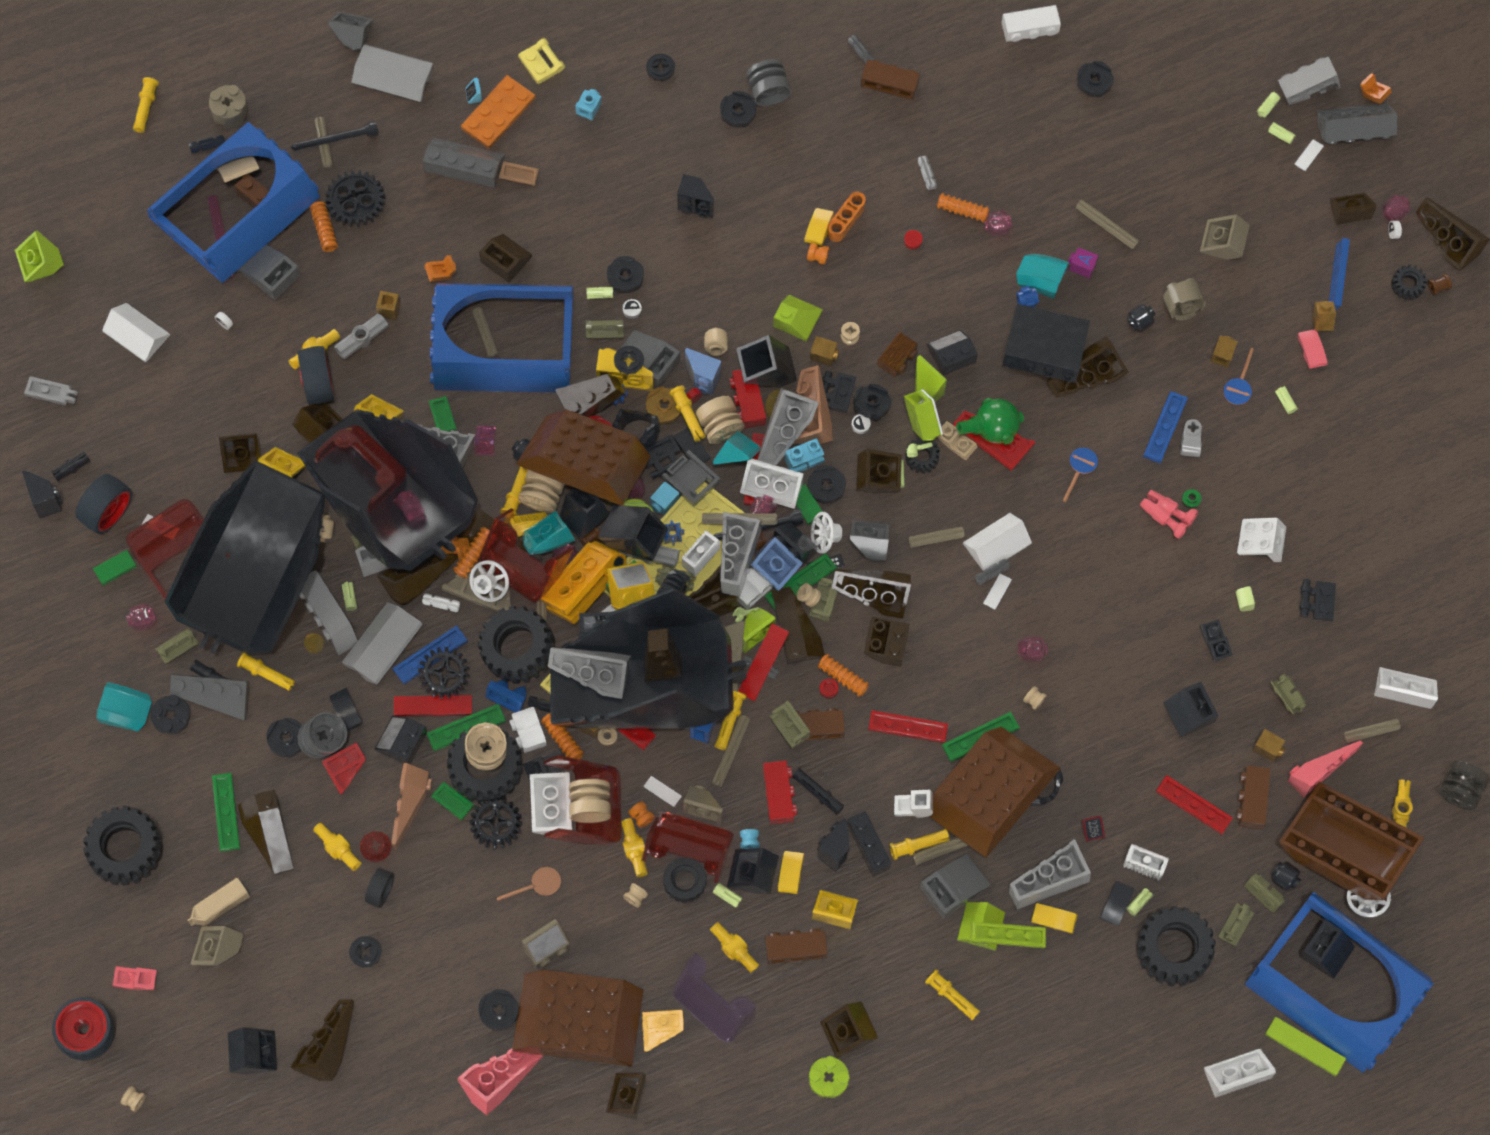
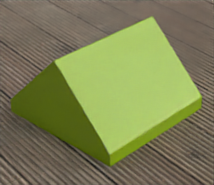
M967 902L957 941L996 951L997 944L970 942V922L1003 924L1005 912L988 902Z

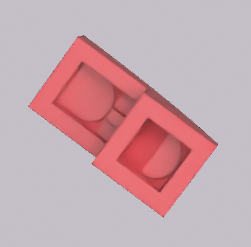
M1314 329L1298 333V340L1304 350L1303 357L1309 369L1327 365L1325 351L1317 331Z
M116 966L112 987L131 990H154L157 970Z

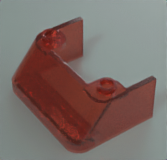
M351 425L337 431L316 451L314 461L318 463L335 446L342 449L352 446L378 471L376 482L382 489L369 501L367 507L369 513L399 486L406 476L405 468L358 425Z
M510 508L495 518L480 553L479 562L491 560L499 563L508 574L509 586L531 601H538L545 596L561 576L573 549L568 548L557 557L547 560L545 565L516 546L518 540L517 532L508 525L514 509ZM484 564L481 566L485 568L487 571H489L491 564ZM495 566V571L493 575L497 576L503 574L502 571Z
M660 812L648 832L641 861L645 862L649 854L654 858H661L666 856L667 853L684 858L690 857L693 860L704 863V869L707 873L715 875L714 883H718L725 867L734 834L729 830L676 814Z

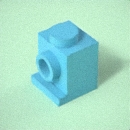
M590 89V91L584 90L579 102L575 105L576 114L593 121L602 103L599 92L594 89Z

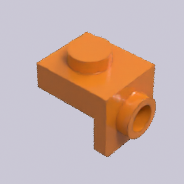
M1372 73L1360 85L1363 97L1378 104H1381L1392 93L1391 87L1376 82L1375 75Z
M447 255L443 261L427 262L424 265L430 282L450 280L456 272V264L452 260L451 255Z
M454 537L450 540L456 548L454 552L448 551L443 546L441 549L445 553L458 554L460 562V557L464 556L463 553L467 552V547H470L468 538Z

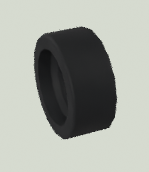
M378 868L375 871L366 890L365 903L378 908L384 905L394 882V873L382 868Z

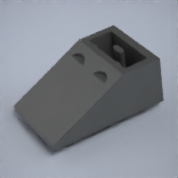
M265 245L238 269L241 274L274 301L301 276L298 266L293 261L268 245Z
M636 330L632 332L622 345V347L634 346L643 353V367L653 372V386L656 388L664 383L680 362V351L662 340Z
M966 854L923 880L920 884V890L942 919H945L991 885Z

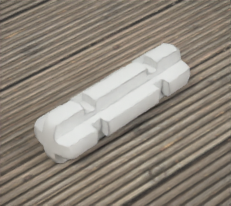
M425 593L422 599L424 605L430 606L432 604L433 607L445 610L450 609L453 612H458L460 608L459 601H450V599L440 596L433 597L431 594Z

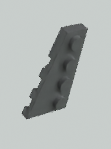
M181 674L171 675V695H176L242 720L247 719L249 681Z

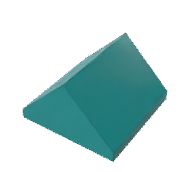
M737 431L726 441L713 460V463L722 464L750 460L760 451V446L740 431Z

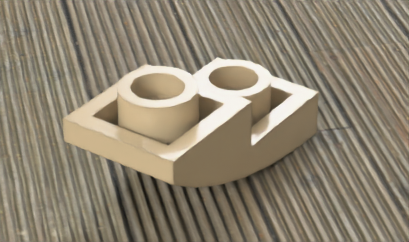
M948 421L941 427L943 434L936 436L945 446L964 460H967L977 448V443L963 434L959 435L956 427Z

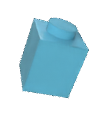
M664 482L650 497L651 508L656 513L661 512L665 515L678 501L680 493Z

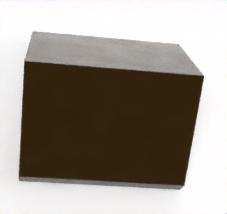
M1366 193L1330 198V205L1336 225L1372 219L1376 210V203Z
M257 433L219 436L224 473L245 471L255 460L258 461L261 458V447Z
M616 1073L606 1112L636 1120L646 1085V1075Z

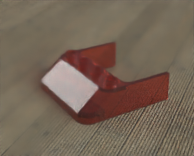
M188 499L176 502L131 531L126 537L128 548L164 601L167 594L151 572L154 568L190 546L204 520L194 504Z
M560 755L544 760V765L572 770L575 774V781L599 779L609 782L610 791L608 792L610 793V799L606 801L611 804V817L606 821L596 823L576 822V831L557 828L544 833V837L583 845L613 844L621 839L622 831L621 779L617 768Z

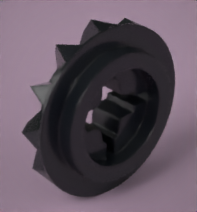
M655 54L648 59L646 70L648 75L653 77L654 80L660 79L663 81L666 78L669 79L674 74L675 63L666 54ZM659 62H661L662 67H666L663 68L662 72L658 69Z
M624 346L615 353L614 364L620 373L623 372L627 375L636 374L637 371L642 369L644 356L638 348ZM630 354L631 360L634 362H631L628 366L624 360H627Z
M362 936L353 941L349 949V955L355 965L362 968L372 967L379 961L381 946L376 939L370 936ZM370 947L369 953L372 957L365 955L361 958L362 952L360 948L366 950Z

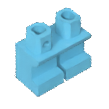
M816 438L787 450L784 461L789 470L803 472L808 467L810 469L824 463L823 455L825 454Z

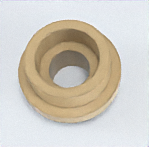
M600 729L598 740L601 744L610 746L616 742L617 732L615 729ZM610 734L611 738L605 739L604 735Z

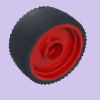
M324 346L309 347L297 351L300 365L299 372L307 403L319 404L334 400Z
M103 474L84 492L77 505L75 516L88 529L97 534H103L112 529L126 512L132 499V490L118 478L110 474Z
M81 997L72 999L60 1007L53 1019L52 1034L56 1045L65 1055L76 1060L87 1061L98 1058L110 1048L115 1035V1023L111 1013L103 1004L91 998ZM88 1026L89 1031L84 1035L80 1034V1030Z

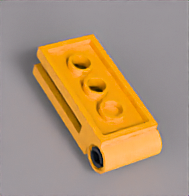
M598 541L588 542L539 598L542 603L547 605L546 608L550 613L574 625L579 620V613H585L606 589V584L608 583L607 568L625 565L626 556Z

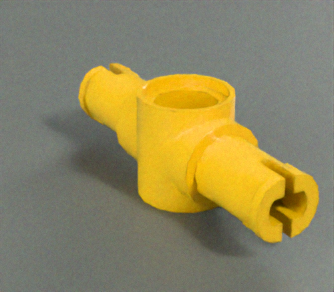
M333 329L322 338L318 337L316 339L311 337L304 342L302 349L324 346L325 353H327L328 346L339 340L340 335ZM298 354L289 360V364L294 370L300 367Z
M1398 780V795L1395 797V805L1392 807L1391 812L1393 821L1406 827L1409 822V815L1413 809L1411 798L1409 797L1411 781ZM1398 806H1403L1406 809V813L1400 812Z
M628 818L621 821L625 836L623 847L627 859H630L634 866L636 876L640 878L648 875L644 861L646 849L642 837L636 834L633 820Z
M321 822L314 827L313 831L324 841L325 850L335 860H343L353 871L361 866V862L352 854L351 846L344 837L330 832Z
M719 922L711 927L710 931L721 942L722 951L732 961H739L750 973L758 968L759 964L750 956L747 950L748 946L737 934L733 935L732 933L729 934Z

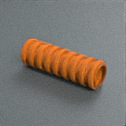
M945 193L940 195L937 204L938 209L943 208L944 211L947 209L949 212L953 211L954 214L960 213V216H970L971 219L976 218V221L982 220L981 222L983 223L986 221L989 207L987 206L984 208L983 205L978 206L977 203L972 204L971 201L969 203L967 200L961 201V198L956 199L955 196L953 198L950 195L945 196Z
M322 201L315 202L310 205V210L322 250L325 252L334 251L338 247V243L336 242L326 203Z
M483 527L480 529L481 532L477 533V538L474 537V542L470 543L471 546L467 547V552H464V556L460 557L461 561L456 563V567H453V571L462 578L468 577L467 574L471 573L470 569L474 568V564L478 563V558L481 559V554H484V550L488 549V544H491V540L495 539L494 534L490 530Z
M829 654L824 655L818 664V669L822 668L824 673L827 672L828 676L832 675L834 680H838V683L842 682V685L844 687L847 686L848 690L852 689V692L857 693L858 697L866 692L869 682H864V679H860L859 675L855 676L853 671L850 672L849 668L845 669L843 664H839V661L835 662V659L833 657L830 658Z
M551 713L547 714L542 719L541 724L545 725L544 728L548 730L550 735L552 734V739H555V743L559 744L558 747L562 749L563 753H566V758H570V763L580 760L584 755V751L580 750L581 747L577 746L576 741H573L574 738L570 736L569 731H566L567 728L562 725L551 724Z

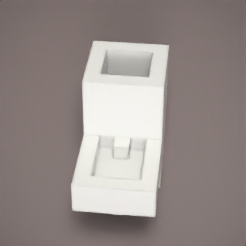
M911 790V795L895 796L894 815L896 817L916 816V818H923L933 814V793L931 790Z

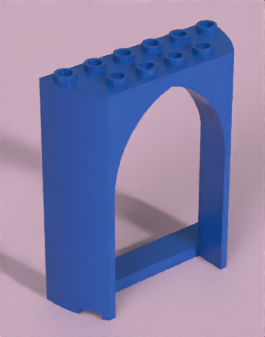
M247 122L152 204L147 210L149 219L223 283L320 198L317 191L319 187L309 178L297 160L293 161L288 152L284 149L280 150L273 139L269 140L260 128L256 129ZM246 156L270 158L275 162L276 173L273 185L267 196L205 252L162 215L222 164Z
M437 283L434 292L435 296L432 297L434 313L431 315L433 330H431L430 334L432 341L430 359L431 366H433V372H430V383L434 384V390L556 393V389L569 386L571 375L573 286ZM482 299H565L563 360L480 358L457 347L447 336L444 329L456 312L466 305Z
M1313 892L1265 958L1260 962L1245 983V986L1331 1050L1345 1057L1347 1062L1363 1073L1366 1069H1372L1377 1062L1375 1057L1379 1053L1382 1055L1392 1043L1390 1038L1393 1039L1404 1026L1401 1022L1405 1023L1415 1011L1414 1008L1421 1003L1434 983L1431 981V977L1317 893ZM1311 909L1341 929L1383 963L1393 980L1396 990L1397 1005L1394 1016L1378 1022H1356L1345 1019L1327 1009L1269 966Z

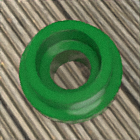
M1189 489L1184 492L1182 501L1185 506L1195 508L1201 503L1202 498L1198 491ZM1189 496H1194L1195 500H1190Z

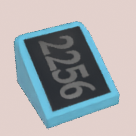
M474 78L466 87L469 104L482 101L479 79Z

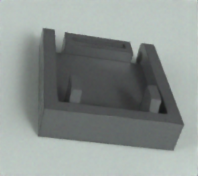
M688 450L686 456L690 460L688 461L682 455L667 469V473L671 478L666 473H663L661 477L695 507L721 482V478ZM707 481L709 485L697 494L696 490Z

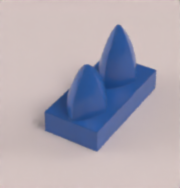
M491 680L487 686L485 698L497 704L499 703V705L516 713L523 710L527 693L525 686L511 691L508 689L506 681L494 682Z

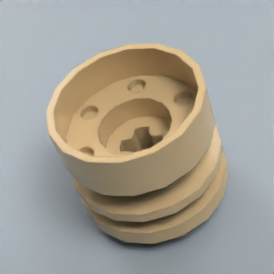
M730 396L714 398L703 404L696 411V417L700 425L705 427L704 433L711 444L725 442L737 431L741 432L745 427L740 415L735 413L736 406Z
M528 470L524 479L526 484L521 487L518 500L526 507L535 511L553 513L556 511L557 504L560 501L558 495L562 494L565 484Z
M481 723L469 730L465 739V752L470 764L479 770L485 771L495 769L502 764L506 757L507 742L501 728L491 723ZM486 745L489 746V750L483 752V748H485Z
M583 779L569 784V791L571 792L569 793V799L574 801L569 804V819L581 823H596L610 819L611 804L606 801L610 799V793L608 792L610 791L609 782L599 779Z

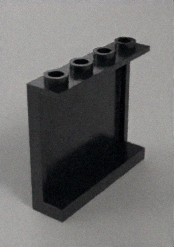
M1017 304L1002 366L1076 383L1090 320Z

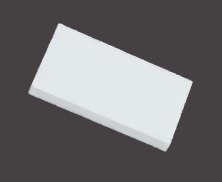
M127 303L111 309L102 330L144 362H147L170 336L167 331Z
M751 458L747 461L740 493L795 509L803 485L804 474Z
M1009 513L964 541L963 544L980 568L985 570L995 563L999 564V561L1002 559H1009L1031 545L1032 542L1023 521Z
M1380 667L1374 696L1432 709L1438 699L1437 680Z
M569 772L530 774L532 833L554 837L572 831V820L569 819V804L571 803L569 799Z
M1261 1049L1204 1067L1215 1098L1271 1079L1276 1073L1275 1068Z

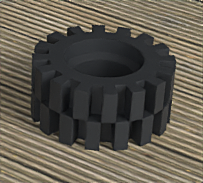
M1408 264L1407 267L1405 265L1401 268L1399 267L1391 281V287L1395 289L1394 294L1399 293L1398 297L1401 299L1404 296L1406 301L1408 298H1410V301L1414 300V298H1419L1427 285L1426 273L1422 274L1423 269L1417 270L1418 266L1414 265V268H1411L1412 264ZM1410 277L1414 279L1416 286L1413 288L1406 287L1402 282L1403 278Z
M917 437L916 441L914 439L911 441V444L922 445L932 443V440L923 441L920 440V437ZM936 442L932 443V447L924 449L930 454V458L926 461H920L916 457H908L906 449L905 461H907V466H910L912 471L916 469V473L922 471V474H925L926 471L928 473L931 472L932 468L935 469L940 458V449L937 447Z

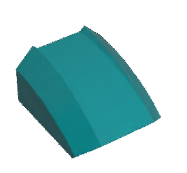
M1041 254L1024 255L1016 273L1018 285L1021 287H1034L1037 293L1054 299L1063 275H1065L1068 269L1069 262Z
M556 511L523 532V545L530 555L557 550L575 541L570 530Z
M108 682L104 687L101 701L97 708L96 718L99 723L138 732L144 726L151 707L150 695Z

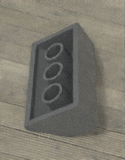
M1388 103L1316 111L1320 136L1328 144H1335L1337 141L1354 142L1355 139L1372 140L1373 137L1390 138L1392 135H1397V113Z
M434 138L427 146L423 158V167L425 172L495 188L505 154Z

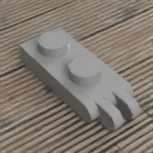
M30 376L24 394L27 397L66 405L67 402L75 403L76 399L69 396L77 397L78 392L72 390V387L69 385Z

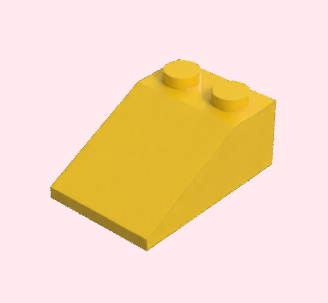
M611 348L599 349L596 367L597 377L609 374L618 377L621 385L624 384V388L653 390V372L642 366V369L637 371L636 374L627 375L623 372L620 373L614 364V356L617 351ZM630 358L624 360L627 362L628 366L631 362H634Z

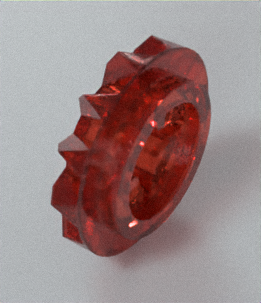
M372 831L365 834L360 841L361 854L368 861L380 862L386 859L391 852V841L388 835L381 831ZM373 839L377 841V844H381L378 847V853L374 851V848H370L373 845Z

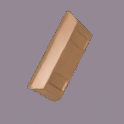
M503 161L499 178L535 186L539 169Z

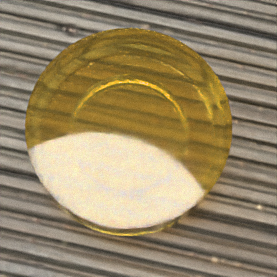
M311 633L304 639V646L309 653L316 654L323 649L324 641L319 634Z

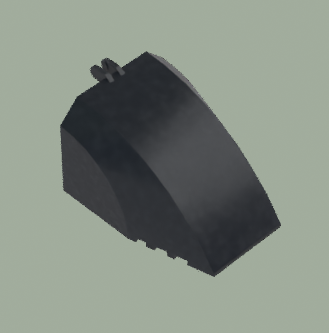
M356 409L297 452L345 526L376 559L389 568L412 570L433 553L440 559L446 558V554L441 547L443 546L448 551L454 552L456 548L450 540L471 525L478 498L451 444L410 420L405 419L401 422L396 417L390 420L387 419L386 415L381 414L379 417H376L372 412Z
M255 460L242 473L241 477L237 481L235 480L231 487L224 491L217 501L211 504L164 601L178 622L205 634L199 646L200 648L206 646L207 639L210 636L216 639L210 651L213 654L220 642L248 655L272 652L319 554L318 545L321 537V519L325 503V496L321 491Z
M674 587L609 613L604 622H596L593 624L592 630L587 633H580L578 635L579 639L573 643L567 642L560 647L631 656L622 699L603 696L597 693L596 690L588 686L586 687L575 679L568 678L550 668L551 724L580 728H687L723 720L734 710L733 683L747 678V673L740 671L746 668V662L744 660L732 662L731 639L719 615ZM668 629L682 656V677H676L671 680L660 679L644 682V658L648 631Z

